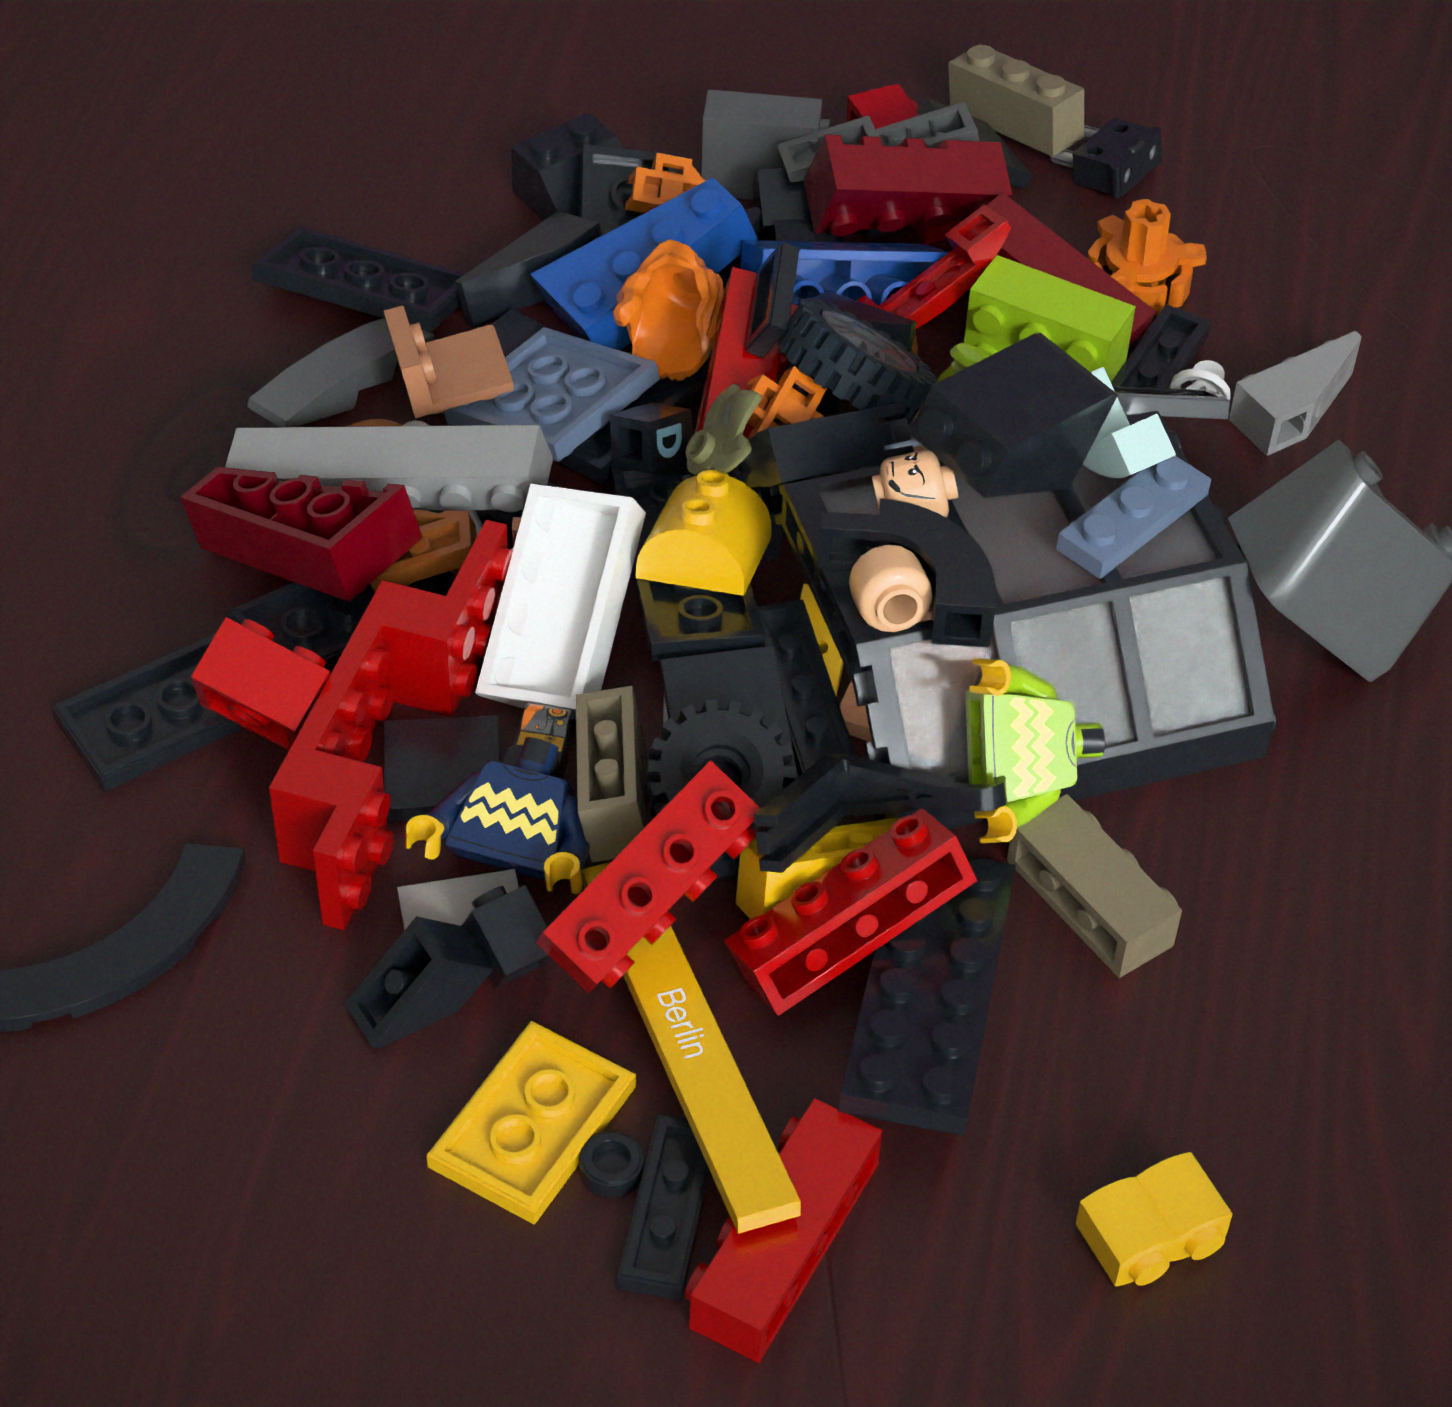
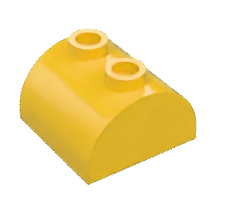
M705 470L697 476L684 480L673 490L638 555L636 578L744 596L771 540V519L765 503L745 483L717 470Z

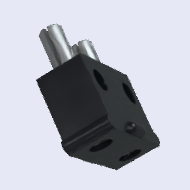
M1112 118L1101 129L1084 125V138L1079 140L1085 142L1076 151L1065 149L1054 157L1051 156L1053 163L1073 168L1074 184L1111 194L1112 198L1119 199L1162 162L1161 128H1149Z

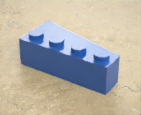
M712 177L530 275L550 309L578 338L621 351L631 343L627 327L617 326L614 322L613 311L616 307V295L621 290L626 279L638 270L642 262L660 243L671 239L688 245L698 257L705 261L706 267L717 274L741 254L742 240L758 241V238L742 204Z
M742 240L740 269L757 273L759 267L778 245L785 242L800 249L792 304L797 305L803 299L813 298L830 291L856 301L863 295H866L879 306L949 252L927 244Z

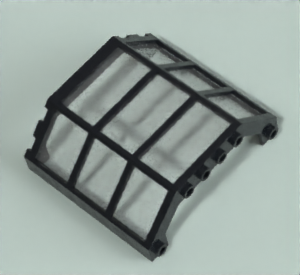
M1158 410L1126 415L1129 424L1132 425L1158 414L1176 453L1175 456L1189 464L1182 452L1177 433L1169 430ZM938 459L940 467L946 466L942 461ZM881 464L771 487L758 486L752 488L765 503L771 519V540L760 562L781 559L784 529L853 683L856 704L859 707L865 706L872 740L864 742L867 759L940 777L957 772L961 775V783L969 784L965 690H969V685L977 686L982 678L981 667L972 664V660L975 657L1002 660L1007 664L1019 665L1052 684L1057 692L1058 700L1073 702L1075 724L1099 722L1102 725L1105 733L1104 754L1101 757L1078 758L1076 784L1061 789L1059 798L1068 794L1076 801L1256 760L1266 756L1271 733L1276 729V716L1270 697L1248 563L1239 543H1235L1226 527L1221 508L1218 505H1213L1208 495L1099 579L1056 550L1058 534L1138 472L1124 478H1110L1097 474L1082 464L1070 489L990 498L982 497L954 473L959 498L948 500L949 513L947 518L963 528L979 544L990 562L995 577L996 609L990 648L931 644L932 615L930 608L921 621L909 629L898 632L879 631L869 626L857 609L849 586L851 570L818 568L821 511L879 515L872 476L880 474ZM940 808L924 809L947 829L987 821V818L976 819L974 811ZM918 810L874 814L871 817L873 821L902 818L912 815Z

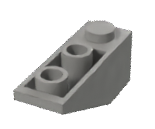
M1353 331L1335 340H1328L1321 346L1296 357H1289L1282 363L1259 373L1244 377L1236 383L1229 420L1266 456L1306 439L1353 374L1362 336Z

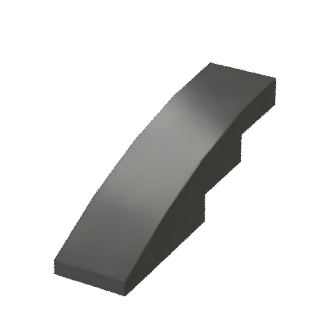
M381 318L362 325L322 345L285 369L253 394L248 400L247 407L278 427H297L355 409L359 390L393 380L398 360L386 319ZM422 330L425 343L433 341L434 334Z

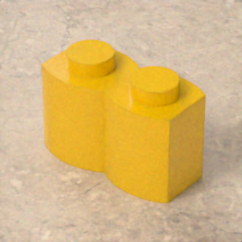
M1192 1152L1165 1159L1146 1169L1136 1177L1113 1182L1088 1195L1080 1201L1075 1224L1115 1287L1126 1285L1133 1281L1136 1285L1142 1286L1161 1277L1168 1270L1169 1262L1181 1260L1190 1256L1193 1260H1201L1219 1250L1226 1240L1225 1237L1233 1214Z

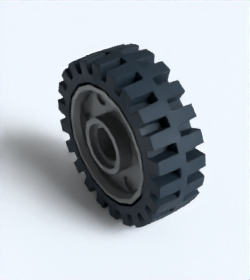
M806 298L802 300L789 320L788 331L778 341L781 352L787 355L786 358L791 363L798 365V369L802 373L814 377V382L823 388L828 387L833 391V395L840 399L846 398L852 406L860 410L903 402L905 413L886 418L885 420L888 422L906 418L907 423L910 424L920 411L932 385L937 382L935 374L930 372L931 369L928 365L920 362L921 359L916 354L906 351V346L890 339L891 336L882 330H876L871 323L864 319H857L853 313L845 309L842 312L836 305L831 303L825 304L819 299L812 300L811 298Z

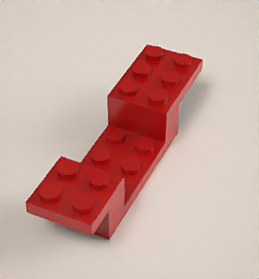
M485 520L446 596L384 580L381 581L269 787L279 860L281 863L316 872L322 925L345 931L355 909L362 910L369 899L372 887L371 877L377 865L384 866L392 852L394 833L388 830L387 825L391 799L389 794L384 793L382 767L364 763L371 748L372 732L378 721H385L388 718L393 702L452 717L462 696L468 698L474 689L477 666L481 658L485 657L513 552V549L508 548L506 524Z

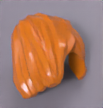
M671 239L660 243L642 262L638 270L626 279L621 290L616 295V307L613 311L614 322L617 326L627 327L633 347L632 355L655 361L661 379L668 377L670 380L675 378L677 380H684L697 372L708 359L713 347L721 300L724 293L723 280L719 274L707 268L705 261L698 257L688 245Z

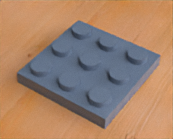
M543 327L505 357L515 387L513 391L500 394L493 399L479 400L450 408L444 412L447 424L453 426L540 425L553 460L559 462L564 457L570 455L576 447L598 429L604 427L610 420L611 414L622 411L631 402L637 400L660 377L655 361Z

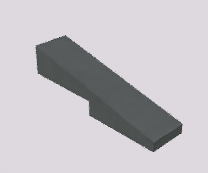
M961 102L878 129L874 128L868 115L779 143L777 148L789 181L798 182L804 180L825 134L841 135L843 144L859 145L858 140L862 136L880 137L882 146H897L906 138L923 139L928 148H936L946 140H980L978 129L965 102Z

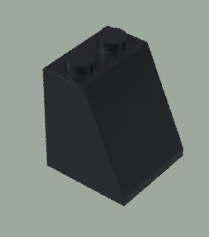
M1034 333L932 385L909 434L926 449L933 452L940 461L984 498L1070 489L1118 394L1042 333Z

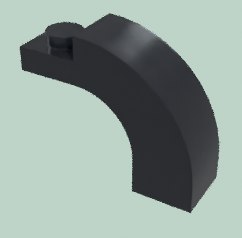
M881 498L879 515L821 511L818 568L852 570L853 565L860 556L872 548L883 545L902 546L914 553L931 583V644L990 648L996 609L995 577L986 554L973 537L950 519L927 508L907 502Z

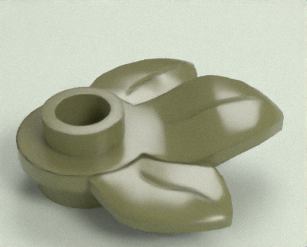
M736 384L730 385L718 395L708 411L703 430L695 433L687 445V469L691 474L697 476L705 470H717L724 474L728 473L750 454L752 450L751 444L742 434L749 418L762 400V395L751 390H740Z

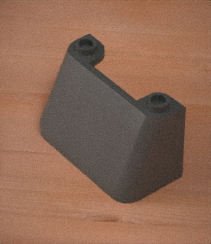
M1338 439L1228 517V520L1259 588L1270 603L1359 675L1372 682L1394 666L1451 586L1452 529L1447 525L1440 529L1433 523L1420 529L1382 495L1377 483L1383 479V476L1372 458L1364 451L1356 455Z

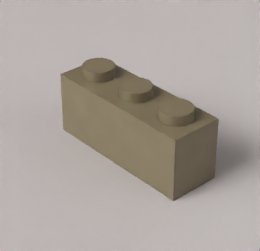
M979 44L971 47L964 54L948 62L950 106L965 102L971 116L987 122L994 131L1052 157L1084 138V88L1064 80L1061 76L1049 74L1029 65L1025 61L1000 53L987 45Z
M633 686L576 695L578 814L585 840L590 844L589 854L592 863L615 859L649 824L648 802H646L644 794L646 778H644L646 772L645 734Z
M1068 794L1060 797L1058 801L1037 817L1016 829V834L1009 843L1007 862L1016 865L1015 870L1118 978L1174 946L1182 909L1178 906L1174 896L1167 889L1159 887L1139 867L1133 854L1127 849L1120 848L1101 828L1096 817L1091 812L1083 810Z

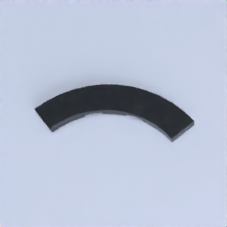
M185 843L180 860L167 883L145 909L125 926L105 939L65 957L37 965L14 969H0V1032L31 1029L34 1022L50 1020L71 1014L72 1019L84 1016L133 994L166 973L195 947V939L208 927L213 919H218L225 910L238 885L246 862L244 848Z

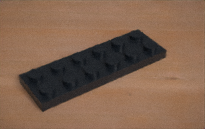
M687 462L652 474L611 466L613 495L632 497L646 512L631 574L652 662H658L661 659L765 647V632L751 584H749L744 596L636 578L637 558L673 490L683 482L681 476L691 474L687 469Z
M966 856L977 882L875 950L840 1094L838 1112L965 1136L1016 865L993 861L987 858Z

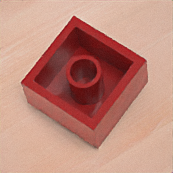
M225 617L191 676L201 706L289 751L330 677V671L324 668L326 662L319 655L304 647L295 646L293 651L273 642L275 635L264 626L252 620L244 619L242 624H239Z

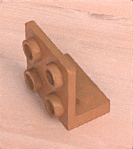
M403 305L384 310L415 418L429 414H440L450 408L479 400L493 399L500 394L514 390V383L493 325H487L425 343L420 323L409 325Z

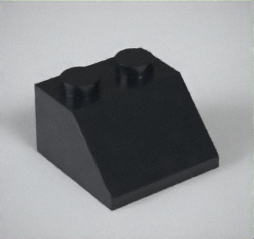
M589 112L511 146L513 193L543 220H546L557 211L579 217L580 151L583 144L622 148L618 137Z

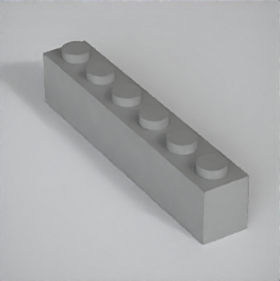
M540 425L236 428L225 467L275 472L278 481L298 478L299 475L318 476L319 482L323 486L341 487L345 479L365 481L367 489L373 491H383L387 483L405 485L413 510H501L517 512L524 510L530 484L547 486L553 457Z

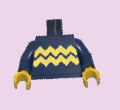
M532 737L525 738L516 767L496 761H487L481 772L471 773L427 815H418L411 818L406 825L405 832L406 849H410L411 845L416 841H427L425 857L434 860L439 856L441 840L447 838L445 846L458 858L502 870L515 869L517 874L546 881V888L549 892L553 891L554 884L562 885L564 879H570L572 894H578L582 891L581 871L587 860L590 844L585 840L578 814L577 797L574 796L573 789L567 781L550 776L558 747L550 742Z

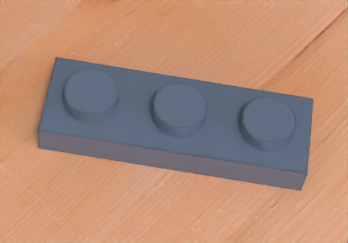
M1172 456L1145 468L1058 534L1056 550L1101 579L1205 498L1209 493L1211 478L1177 456Z

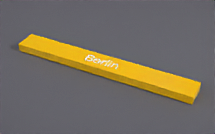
M611 862L582 869L584 889ZM670 926L653 945L642 938L627 953L635 963L623 976L738 1234L801 1216V1204L798 1194L672 927Z

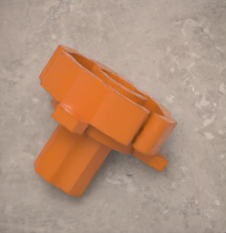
M1142 199L1132 202L1131 208L1125 211L1124 220L1111 215L1098 221L1097 230L1101 237L1088 250L1087 258L1102 270V267L1108 265L1109 269L1113 271L1110 276L1156 311L1154 316H1158L1166 303L1168 288L1165 278L1175 274V279L1171 281L1168 305L1175 308L1181 307L1190 293L1193 267L1205 265L1206 250L1203 244H1185L1175 234L1168 233L1171 214L1165 204Z

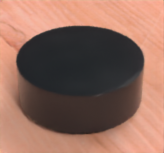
M609 1131L593 1136L584 1144L580 1152V1177L589 1191L601 1197L617 1198L629 1194L640 1184L643 1175V1152L640 1145L632 1137L621 1132Z

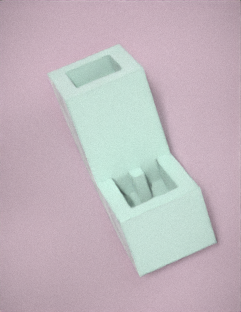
M1104 367L1091 372L1114 391ZM1117 397L1083 465L1095 473L1106 477L1124 478L1175 456L1176 453L1158 414L1130 425Z

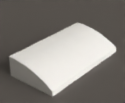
M530 484L475 691L477 695L525 708L526 704L530 702L573 709L576 719V695L601 691L646 512L632 497Z

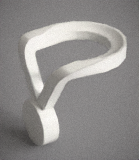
M1211 360L1200 361L1195 364L1193 369L1180 371L1174 375L1169 388L1181 389V384L1191 380L1192 384L1186 389L1212 390L1216 393L1218 391L1227 400L1230 401L1231 398L1230 388L1224 381L1225 371L1223 367Z

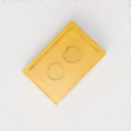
M530 1021L426 1155L427 1167L535 1225L580 1164V1152L584 1144L590 1138L605 1130L636 1088V1074Z

